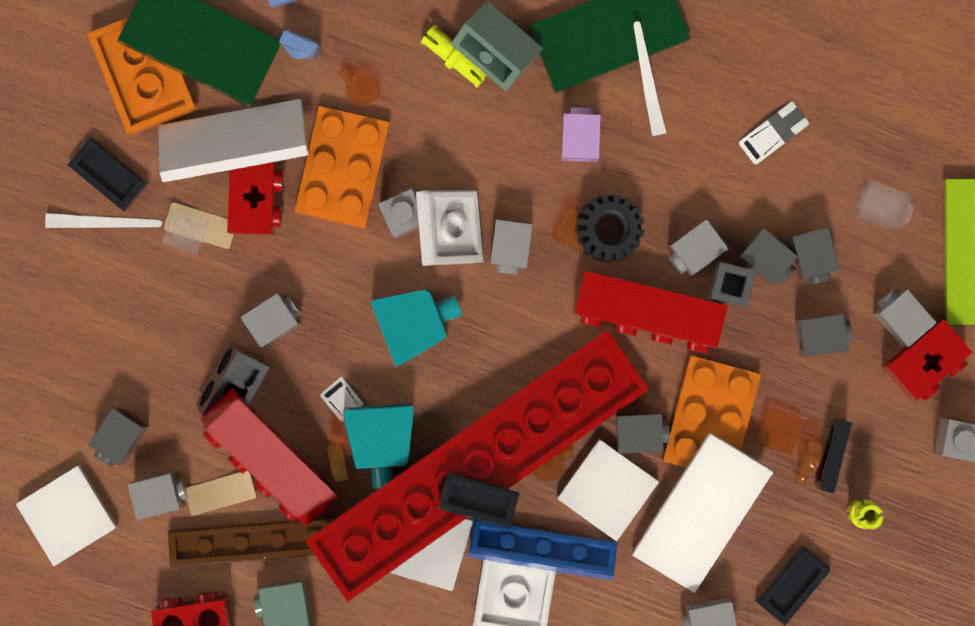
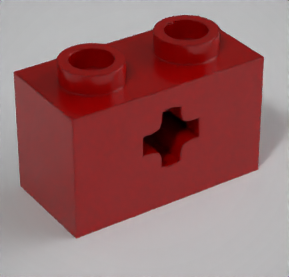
M276 162L229 170L227 233L231 235L275 236V228H281L282 207L276 206V192L283 191V170H277ZM255 189H258L259 193L265 196L264 201L258 202L257 208H254V204L247 200L248 196L254 195Z
M936 319V324L912 345L901 349L882 366L910 400L917 401L922 398L925 401L941 388L938 384L940 380L947 374L951 377L955 376L968 365L965 359L973 352L944 319ZM924 356L936 357L932 362L935 367L934 369H923V366L926 364Z

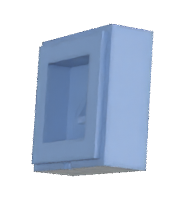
M289 30L283 31L279 41L288 54L295 59H312L316 61L321 50L317 42Z

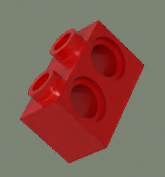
M218 591L197 594L196 601L183 603L182 597L160 600V606L151 610L153 626H166V618L169 615L178 616L182 620L183 626H206L202 621V612L207 609L213 610L218 614L220 619L218 626H233L228 596L218 597Z

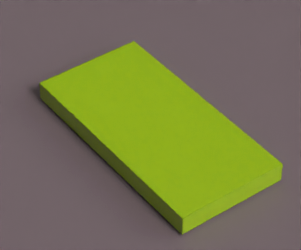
M975 179L943 180L944 320L949 325H975Z

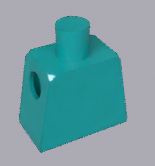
M429 289L371 301L395 367L406 363L447 338L443 323L462 316L455 295L434 303Z
M413 403L348 407L343 409V417L356 469L371 468L372 488L379 489L394 479L393 466L408 465Z

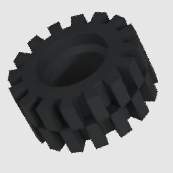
M615 194L612 196L603 195L583 206L582 212L577 215L576 221L578 223L574 228L575 233H578L579 239H576L577 243L584 247L582 251L585 254L592 255L593 259L598 261L611 262L631 255L633 250L639 247L641 244L639 241L640 237L644 236L645 231L641 230V224H644V219L639 217V208L637 206L633 207L630 204L632 201L628 198L622 199L620 198L621 195ZM605 214L616 216L622 223V234L615 242H605L597 234V221Z

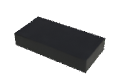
M91 137L68 164L71 169L124 212L128 210L148 185V183Z
M836 418L832 419L815 484L816 489L834 494L852 422Z
M447 473L438 509L510 529L520 492Z
M801 545L757 598L756 602L785 626L829 574L831 569Z

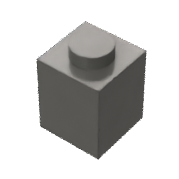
M828 227L788 238L790 250L798 256L794 264L799 281L809 278L810 285L832 280L830 272L840 270Z
M761 229L738 255L737 259L750 270L756 271L758 277L769 286H772L777 281L784 284L796 270L792 263L798 256L766 229Z
M723 262L716 263L707 299L740 308L747 307L756 271Z
M844 314L795 321L800 357L849 351L848 343L853 342V331L850 321H845Z
M119 407L112 408L88 446L96 450L94 456L111 467L114 463L122 465L127 462L149 426Z
M662 414L615 415L618 453L663 451V443H669L668 421H662Z

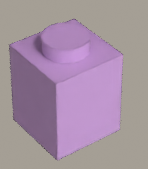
M571 108V114L564 113L561 161L598 162L601 115H593V109Z

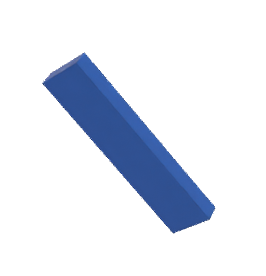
M474 519L468 557L612 581L618 542L511 525L510 529Z

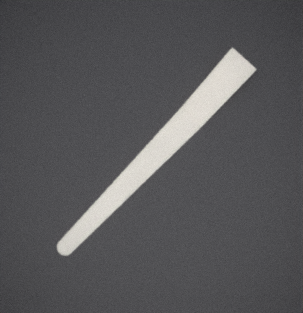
M637 21L634 23V31L652 136L665 134L666 129L656 94L641 24Z
M46 213L45 228L161 227L162 225L160 220L50 213Z

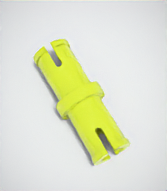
M433 25L427 32V37L424 36L421 43L446 62L445 66L448 69L454 68L478 88L485 81V77L488 76L451 45L453 40L442 32L438 26Z
M854 500L847 507V512L850 513L848 518L856 527L875 529L882 524L883 516H880L882 511L870 500Z

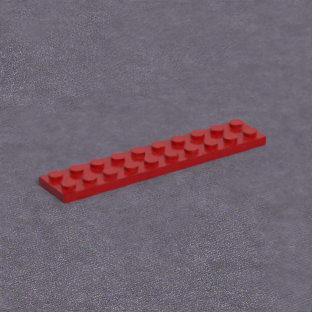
M606 330L305 540V542L348 603L468 518L438 509L447 473L509 489L646 393L649 388L611 334Z

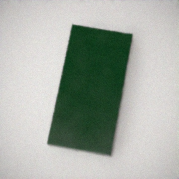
M137 0L117 39L118 43L249 108L281 46L280 40L200 0Z
M591 0L530 24L528 27L533 40L543 48L539 55L555 94L639 61L634 23L637 21L641 24L648 57L690 41L691 38L676 1Z

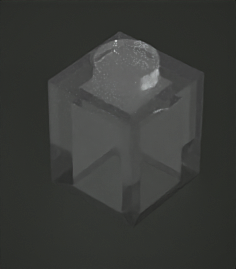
M870 180L863 185L853 218L893 232L900 230L901 226H907L911 219L914 205L909 203L912 195Z
M174 207L162 243L198 255L209 219Z

